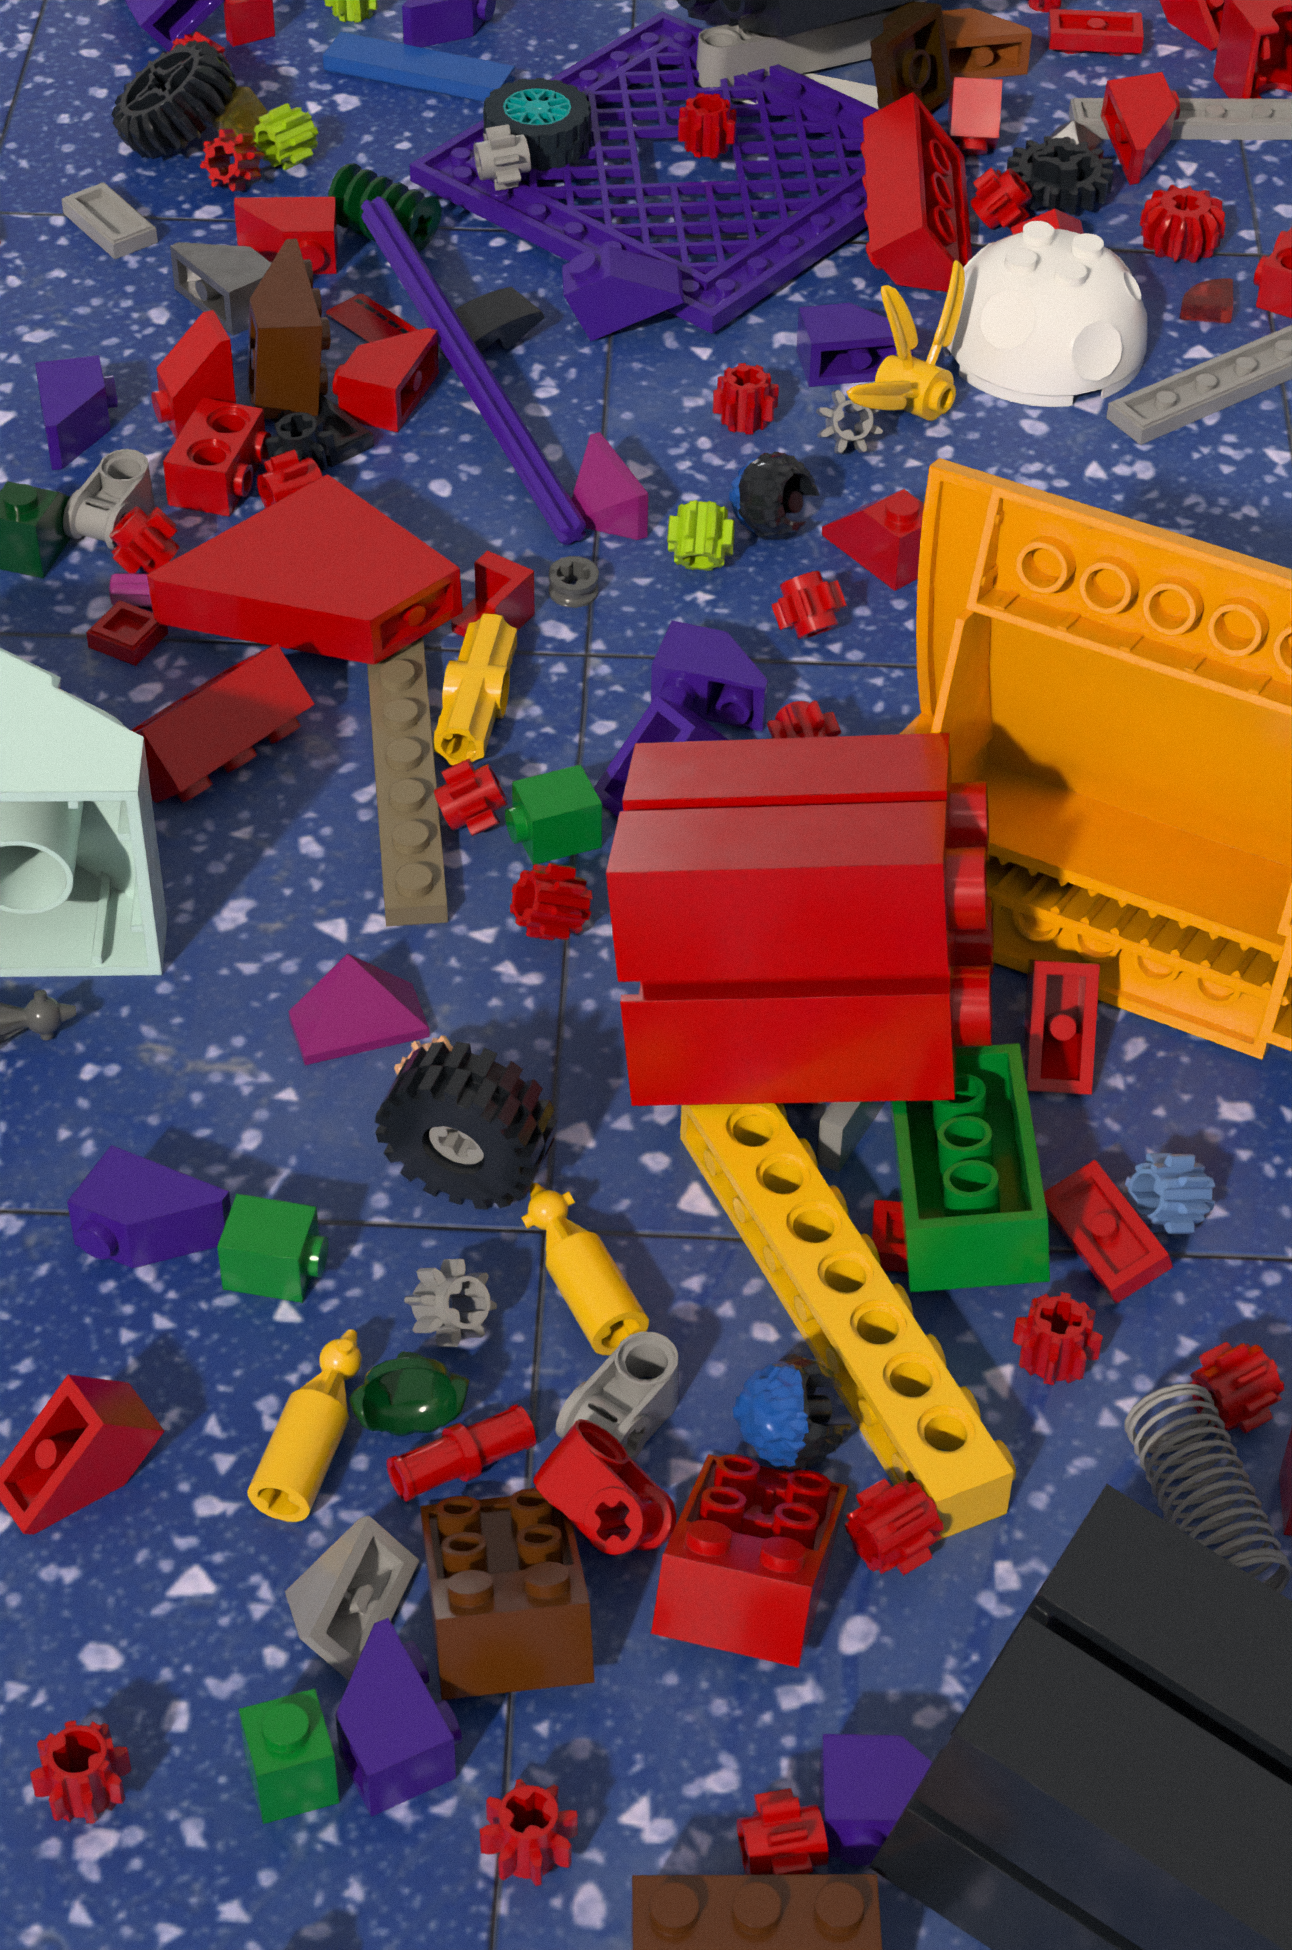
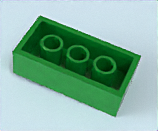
M1020 1043L957 1048L955 1100L890 1101L910 1292L1050 1282L1048 1215Z

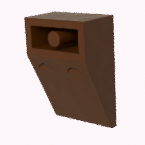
M286 239L250 297L247 392L251 406L264 409V419H276L278 414L285 410H290L293 413L305 412L316 416L319 410V395H327L328 373L326 364L321 363V350L330 349L329 320L327 317H321V294L319 288H313L312 263L310 259L303 260L297 239Z
M536 1488L517 1491L512 1496L479 1500L468 1496H454L446 1498L438 1504L420 1506L436 1661L442 1700L595 1683L590 1601L572 1521L563 1512L552 1506Z

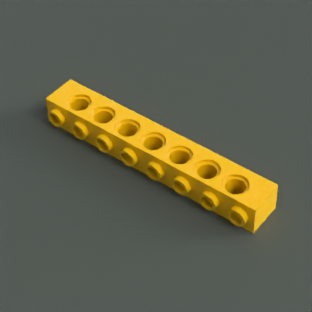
M783 1103L681 1105L680 1139L817 1361L833 1371L834 1376L842 1384V1387H834L892 1483L896 1485L906 1479L909 1484L915 1481L922 1486L925 1494L932 1498L937 1506L935 1509L939 1519L943 1521L944 1530L939 1532L942 1536L939 1540L1007 1514L1012 1481L1016 1479V1467L1009 1449L1001 1440L994 1441L981 1422L980 1410L972 1392L966 1386L959 1387L947 1369L945 1355L940 1343L932 1334L925 1335L913 1317L912 1305L905 1289L899 1283L892 1284L885 1274L873 1240L866 1233L860 1234L850 1220L843 1194L837 1186H828L818 1170L816 1156L810 1143L805 1138L798 1139L788 1124Z

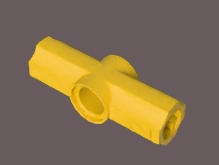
M483 613L479 620L469 623L458 660H450L447 664L442 693L443 708L441 715H439L436 731L434 732V752L442 755L449 765H456L469 758L471 762L484 758L495 718H504L509 697L510 667L515 650L517 649V628L510 626L501 615Z

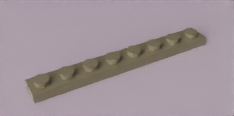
M422 636L375 665L367 664L386 927L448 923L439 807L433 791L437 788Z

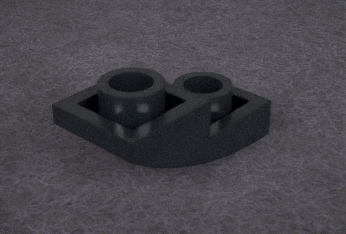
M513 287L498 289L484 294L454 310L480 353L494 342L498 343L505 350L509 349L545 318L540 309ZM438 344V352L447 358Z

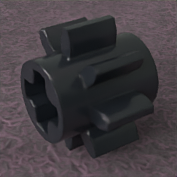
M295 412L284 416L279 422L274 424L277 437L265 439L269 458L295 449L299 461L312 458L318 465L321 473L328 469L326 456L337 454L333 432L326 430L324 418L315 419L311 414Z

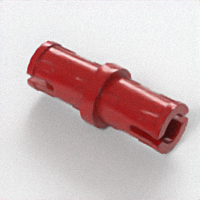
M518 1404L509 1406L507 1410L467 1427H464L461 1423H455L443 1429L441 1438L399 1456L389 1457L387 1459L388 1475L399 1498L408 1502L413 1500L415 1496L459 1478L463 1482L473 1480L482 1474V1467L521 1450L533 1448L536 1445L535 1430L525 1409L522 1406L518 1407Z

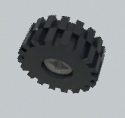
M444 1041L431 1044L428 1051L420 1047L412 1053L410 1059H406L376 1113L374 1123L379 1124L375 1132L379 1143H388L384 1154L390 1163L401 1161L404 1166L400 1173L410 1182L417 1177L424 1181L426 1184L423 1191L436 1197L440 1190L449 1194V1202L462 1205L465 1199L472 1200L475 1209L488 1210L492 1201L499 1208L510 1206L514 1198L519 1201L526 1195L555 1140L553 1137L557 1132V1120L550 1119L555 1111L551 1100H538L543 1088L535 1079L524 1082L519 1078L523 1069L517 1064L510 1061L504 1067L495 1062L498 1053L484 1048L480 1056L472 1054L470 1044L456 1042L452 1051H449Z

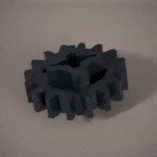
M1044 136L1042 144L1028 140L1026 141L1025 149L1015 147L1013 149V157H1008L1007 170L1009 168L1013 169L1031 191L1030 209L1036 210L1041 206L1048 207V211L1057 209L1064 213L1068 212L1070 215H1075L1076 207H1082L1087 211L1093 210L1094 202L1102 204L1106 202L1107 193H1111L1114 174V170H1111L1112 160L1103 158L1104 151L1102 149L1090 151L1088 149L1089 142L1082 141L1075 145L1071 144L1070 137L1051 138Z

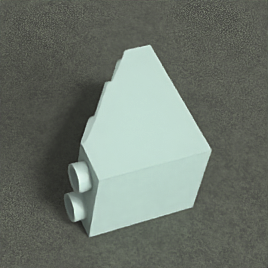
M0 648V977L162 975L167 914L144 737L129 730L108 712L60 689L61 677Z

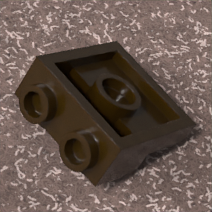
M912 1L904 4L882 20L883 33L870 41L871 61L874 66L879 110L912 92L917 95L929 112L950 97L952 85L941 4Z

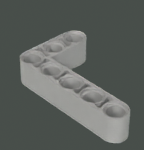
M903 4L785 38L741 29L739 24L734 26L725 24L702 30L698 36L696 70L699 72V81L697 84L701 87H720V79L727 78L728 87H734V76L741 74L748 76V72L763 68L765 69L764 76L770 75V66L777 64L803 74L870 59V41L883 33L882 20L903 6Z

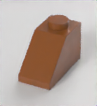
M974 8L942 10L951 82L954 77L984 79L1028 74L1032 39L1030 28Z

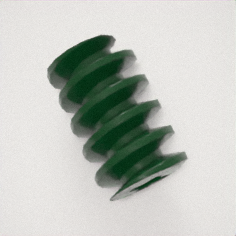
M356 163L346 164L338 170L332 180L328 197H335L337 225L349 228V230L375 241L361 218L364 212L361 205L366 199L372 201L379 196L388 202L418 252L422 251L432 241L438 230L442 214V207L438 199L433 196L425 197L422 192L416 189L409 190L406 185L400 182L393 183L390 178L384 175L378 177L370 169L362 170Z

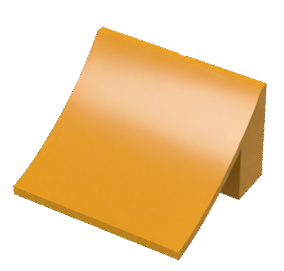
M938 458L929 466L918 565L916 659L921 713L899 734L950 733L952 783L987 782L989 808V862H986L987 897H992L994 962L1028 974V959L1100 964L1099 1001L1261 1060L1268 1052L1271 1044L1292 1051V569Z

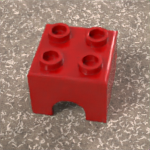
M1225 0L1213 78L1228 98L1261 99L1259 94L1270 89H1281L1292 93V0Z

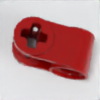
M579 1419L575 1421L534 1475L533 1482L540 1494L552 1506L563 1512L590 1540L592 1545L605 1554L620 1555L631 1552L634 1549L647 1551L659 1548L670 1539L676 1526L677 1514L674 1502L668 1493L661 1489L629 1457L626 1449L611 1433L589 1420Z

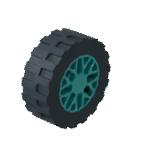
M545 78L519 79L513 83H505L499 89H494L490 92L489 98L486 97L484 101V134H486L485 128L509 124L511 135L524 134L529 148L531 169H539L541 171L548 170L549 168L556 167L558 169L565 167L568 163L578 161L582 154L585 155L588 151V145L591 144L590 101H587V95L584 92L578 91L577 87L571 84L567 85L563 81L555 79L545 80Z

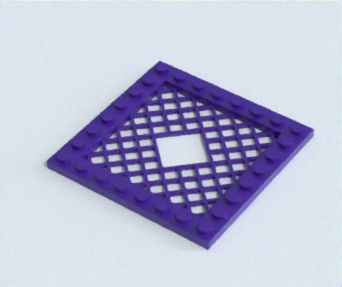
M661 11L549 79L563 81L567 85L571 84L577 87L578 91L584 92L587 95V101H590L591 140H593L594 147H588L587 153L585 155L582 154L580 159H595L596 166L570 167L568 163L565 167L558 169L556 167L541 171L539 169H531L530 172L520 174L521 181L529 180V186L518 182L519 187L495 191L493 180H480L474 159V143L484 141L483 120L410 163V181L569 262L581 253L595 252L606 246H612L678 265L682 273L684 303L666 311L713 334L868 226L864 217V209L867 208V192L862 182V176L866 174L864 157L845 158L844 151L858 150L862 152L860 144L864 141L863 118L873 114L878 109L779 64L770 66V75L764 76V68L748 72V76L745 74L734 76V87H728L727 78L720 79V87L695 88L694 82L699 81V72L696 70L698 36L702 29ZM671 64L683 69L658 71V68L662 65ZM686 82V88L661 89V83ZM634 83H652L653 89L628 90V86ZM698 93L712 95L716 93L720 94L724 100H729L730 109L737 111V117L759 116L760 123H736L735 143L730 145L737 181L642 184L635 139L678 137V125H667L666 119H679L680 107H664L663 101L687 100L689 97H696ZM745 98L756 104L732 105L731 99ZM655 101L656 107L630 108V102ZM607 102H622V108L597 109L596 106ZM782 115L793 120V122H769L768 116ZM658 119L659 126L633 127L632 120ZM624 120L625 127L599 128L598 121ZM805 133H821L831 139L807 140ZM771 134H797L798 140L773 141ZM737 135H763L764 141L739 142ZM627 139L628 146H602L601 140ZM834 151L836 158L811 159L810 152ZM800 152L802 158L776 160L775 153ZM766 153L767 160L742 161L741 154ZM630 158L631 165H604V159ZM839 170L840 177L815 178L814 171ZM848 170H859L849 177ZM804 171L806 177L800 179H780L779 172ZM770 172L771 175L769 180L745 179V173ZM632 177L633 184L607 185L606 178ZM598 178L599 185L572 186L571 179ZM563 179L564 186L537 187L536 180ZM818 190H829L821 197L818 195ZM783 191H809L810 198L784 199ZM774 192L775 199L749 200L748 193ZM739 193L740 200L714 201L713 194ZM705 194L706 201L680 202L679 195ZM670 195L671 202L644 203V196ZM635 196L636 204H609V197ZM574 198H601V205L574 206ZM555 199H566V205ZM778 211L779 219L753 220L752 212ZM787 211H798L788 218ZM743 212L744 220L718 221L717 213ZM682 214H708L709 221L683 222ZM673 215L674 222L647 223V216ZM638 216L639 223L612 224L611 217ZM593 217H603L604 224L593 219ZM756 232H768L759 239L756 238ZM720 233H747L748 240L721 241ZM685 234H711L713 241L686 242ZM676 235L677 242L650 243V236ZM629 236H641L642 243ZM724 253H737L725 261ZM715 254L716 262L689 263L688 255ZM667 255H679L680 262Z

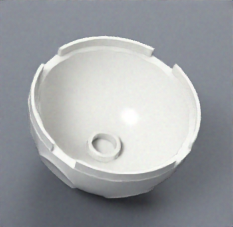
M1031 221L1023 226L1021 233L1010 235L986 245L964 266L965 290L959 322L952 343L948 347L942 346L945 356H949V352L952 354L958 364H960L959 376L974 387L997 398L1019 404L1042 407L1072 406L1073 396L1102 389L1101 398L1109 397L1126 387L1139 373L1147 348V312L1141 298V291L1130 269L1119 256L1104 247V241L1099 236L1054 229L1049 223Z

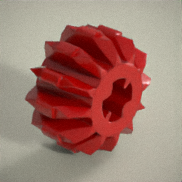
M1170 185L1167 191H1153L1151 199L1145 202V208L1141 212L1140 226L1142 227L1143 247L1155 250V256L1158 258L1171 257L1175 263L1179 259H1186L1191 263H1196L1198 257H1212L1214 249L1220 247L1221 239L1224 238L1226 222L1224 221L1225 212L1222 211V201L1210 197V191L1192 190L1191 185L1186 189H1179L1175 185Z

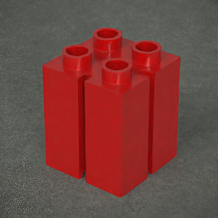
M950 733L635 743L622 799L623 811L619 812L606 870L618 982L640 981L639 994L621 995L620 1000L631 1106L955 1100L957 1047L992 1046L991 975H994V932L992 897H987L986 862H989L987 782L952 783Z

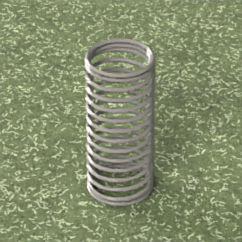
M1184 1383L1159 1388L1144 1396L1132 1407L1126 1417L1125 1432L1129 1441L1134 1445V1453L1140 1459V1466L1146 1472V1480L1152 1485V1493L1156 1496L1158 1506L1163 1511L1164 1520L1182 1532H1191L1189 1536L1194 1539L1200 1532L1226 1525L1243 1513H1253L1247 1521L1228 1525L1207 1536L1205 1539L1195 1540L1207 1546L1233 1538L1249 1527H1259L1253 1535L1231 1540L1213 1551L1223 1557L1248 1547L1254 1541L1265 1540L1259 1549L1240 1553L1227 1560L1239 1568L1255 1563H1263L1258 1568L1248 1572L1253 1577L1261 1574L1273 1562L1280 1564L1277 1571L1263 1583L1281 1593L1291 1579L1292 1567L1286 1555L1280 1551L1281 1543L1274 1537V1529L1268 1523V1516L1261 1510L1262 1502L1255 1496L1256 1489L1249 1483V1475L1243 1470V1462L1236 1456L1237 1449L1230 1443L1231 1436L1224 1430L1225 1423L1218 1417L1219 1410L1214 1406L1212 1395L1205 1387ZM1180 1395H1196L1205 1400V1402L1199 1400L1185 1401L1167 1407L1152 1416L1141 1427L1138 1434L1135 1433V1427L1139 1419L1150 1408L1163 1400ZM1186 1407H1204L1201 1414H1191L1178 1418L1158 1429L1152 1436H1143L1156 1421L1169 1413ZM1208 1420H1211L1209 1425L1207 1427H1204L1207 1424ZM1191 1421L1189 1424L1174 1432L1164 1434L1165 1432L1169 1431L1175 1426ZM1210 1432L1217 1433L1213 1440L1200 1441ZM1216 1445L1223 1446L1219 1453L1204 1455ZM1199 1448H1202V1449H1200V1450H1198V1451H1196V1452H1194V1453H1192V1454H1190V1455H1188V1456L1181 1457V1456L1185 1455V1454L1188 1453V1452H1191V1451L1197 1450V1449H1199ZM1177 1451L1166 1460H1156L1162 1453ZM1147 1452L1153 1453L1151 1458L1147 1457ZM1221 1459H1229L1223 1467L1208 1469ZM1203 1462H1206V1463H1204V1464H1202V1465H1200V1466H1198V1467H1195V1468H1193V1469H1191V1470H1188V1469H1190L1191 1467H1193V1466H1195V1465H1198V1464H1201V1463H1203ZM1185 1463L1173 1473H1162L1168 1466ZM1153 1465L1159 1466L1157 1471L1152 1470ZM1227 1472L1235 1473L1231 1480L1210 1484ZM1192 1476L1179 1486H1168L1174 1479ZM1208 1477V1478H1206V1479H1204V1480H1201V1481L1195 1483L1196 1481H1198V1480H1200V1479H1202V1478ZM1159 1478L1166 1479L1163 1484L1158 1483ZM1232 1486H1241L1235 1494H1227L1212 1499L1221 1495ZM1199 1489L1186 1499H1175L1181 1492ZM1165 1491L1172 1492L1169 1498L1164 1496ZM1238 1499L1247 1500L1242 1507L1231 1508L1217 1513L1229 1507ZM1208 1501L1191 1513H1180L1187 1505ZM1253 1503L1255 1508L1250 1507V1505ZM1171 1504L1178 1505L1175 1511L1170 1510ZM1217 1513L1198 1526H1187L1194 1518ZM1258 1516L1261 1518V1522L1255 1521ZM1177 1518H1185L1182 1524L1176 1523ZM1264 1530L1268 1533L1267 1535H1262ZM1270 1544L1274 1546V1549L1268 1548Z

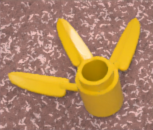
M957 260L953 262L946 301L926 361L913 357L911 354V350L918 344V336L913 318L903 297L896 288L889 285L881 286L882 301L898 356L890 355L883 360L877 370L874 383L856 385L846 391L853 403L878 410H904L928 421L937 419L951 408L956 396L953 375L950 371L935 364L942 346L948 347L952 343L961 314L965 290V271L960 262Z

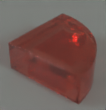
M1233 279L1207 280L1190 288L1182 299L1179 319L1231 323Z

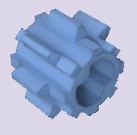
M1148 1153L1146 1154V1163H1140L1135 1166L1136 1172L1131 1174V1176H1127L1125 1186L1128 1187V1199L1126 1200L1152 1233L1191 1234L1194 1232V1224L1204 1221V1214L1213 1211L1215 1201L1212 1200V1188L1215 1187L1213 1177L1210 1178L1204 1173L1205 1166L1195 1163V1156L1193 1154Z

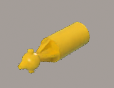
M533 1183L529 1187L531 1200L528 1204V1213L522 1216L521 1219L527 1229L535 1225L539 1229L546 1230V1269L593 1350L600 1355H611L617 1349L620 1342L629 1335L642 1331L646 1332L649 1327V1319L601 1238L596 1233L589 1232L566 1219L568 1207L575 1203L570 1192L568 1191L561 1195L557 1191L547 1190L540 1184Z
M349 1329L339 1339L328 1342L322 1348L319 1356L322 1372L300 1389L290 1394L249 1485L247 1494L251 1503L262 1513L272 1518L287 1522H298L306 1519L311 1511L349 1422L344 1381L357 1374L362 1362V1356L357 1347V1332L355 1330Z

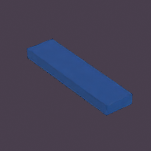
M340 32L323 54V69L330 72L482 102L485 101L486 97L489 98L490 92L494 89H499L503 84L515 81L514 65Z

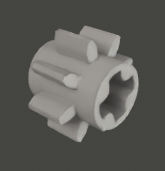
M509 124L485 128L486 134H483L484 141L474 143V159L480 180H493L495 191L519 187L518 181H521L520 174L531 171L530 153L524 134L511 135Z
M839 389L833 391L832 399L835 405L831 409L821 407L816 410L819 416L826 418V428L820 430L817 434L818 438L831 436L836 440L834 446V453L841 454L846 449L848 442H853L855 449L859 453L867 451L864 437L867 434L879 435L883 432L879 426L873 425V414L879 412V410L860 406L851 400L846 401L844 394ZM843 407L847 413L857 412L860 416L861 421L854 425L855 435L850 429L841 431L838 426V421L844 418Z
M444 1259L441 1271L437 1268H419L416 1272L421 1282L415 1288L413 1295L404 1297V1302L411 1305L413 1315L417 1320L413 1326V1332L432 1333L436 1331L437 1346L458 1347L461 1335L466 1338H482L485 1332L481 1324L487 1318L489 1311L497 1309V1303L490 1300V1294L484 1285L489 1275L486 1272L465 1275L466 1265L464 1259ZM449 1297L452 1298V1308H449Z

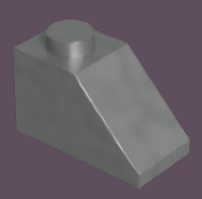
M184 242L171 245L174 289L203 312L214 310L224 329L231 335H236L249 329L250 297L272 262H269L251 247Z

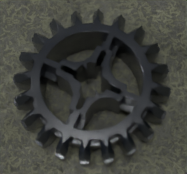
M189 41L185 46L182 44L176 45L170 52L162 51L159 58L153 62L148 61V65L142 71L135 72L136 77L130 83L124 85V93L117 97L115 101L116 106L111 115L114 118L112 124L118 130V135L127 146L137 152L142 158L150 156L152 159H155L163 154L169 156L179 147L182 149L186 148L190 141L195 138L200 139L201 134L207 128L213 127V122L216 118L224 115L226 111L224 106L232 102L234 98L232 93L235 91L237 84L234 80L235 74L230 69L231 65L221 53L219 54L206 41Z

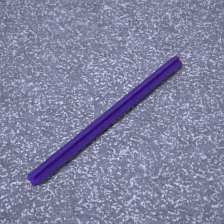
M379 196L372 201L366 199L361 205L364 211L361 218L428 328L437 330L439 346L556 538L564 545H569L573 541L580 542L586 535L584 531L586 527L585 520L388 202Z

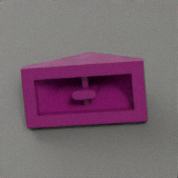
M600 432L591 434L572 495L573 503L586 522L585 528L635 540L648 537V492Z
M348 953L288 1011L289 1021L305 1065L430 1037L429 1026L413 984Z

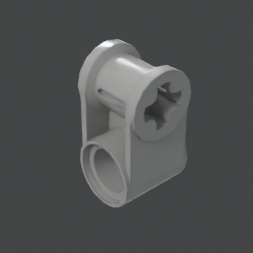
M121 449L108 453L103 457L98 467L81 488L71 495L67 502L63 517L65 534L74 539H81L87 536L104 541L107 547L113 550L117 544L109 535L117 523L137 506L147 515L155 508L149 464L146 456L137 450Z
M643 1331L629 1335L621 1341L617 1349L587 1381L581 1383L568 1397L556 1421L555 1431L557 1436L563 1438L575 1421L579 1419L589 1420L611 1433L623 1445L629 1457L634 1461L648 1439L674 1413L678 1406L679 1363L678 1352L674 1343L664 1335ZM642 1377H654L653 1379H650V1380H647V1379H639V1378H642Z

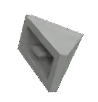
M369 1515L359 1518L285 1591L300 1640L350 1681L374 1623L385 1618H389L391 1621L418 1565L419 1559Z

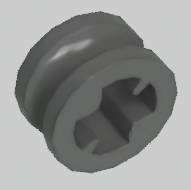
M580 556L563 557L553 562L549 568L550 584L548 594L550 598L558 605L569 608L583 607L594 602L598 596L599 570L596 564Z

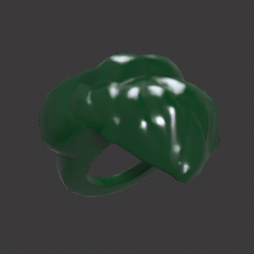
M402 1351L396 1359L387 1360L374 1366L366 1374L364 1384L353 1390L349 1400L353 1412L361 1425L370 1431H387L395 1436H406L413 1433L427 1434L434 1432L441 1426L447 1425L462 1412L470 1380L450 1372L446 1365L440 1361L425 1358L418 1353Z

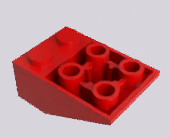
M708 1454L663 1552L651 1634L799 1668L814 1624L849 1485L831 1482L825 1475L815 1471L797 1470L787 1472L760 1466L752 1458L743 1455L728 1454L719 1457Z

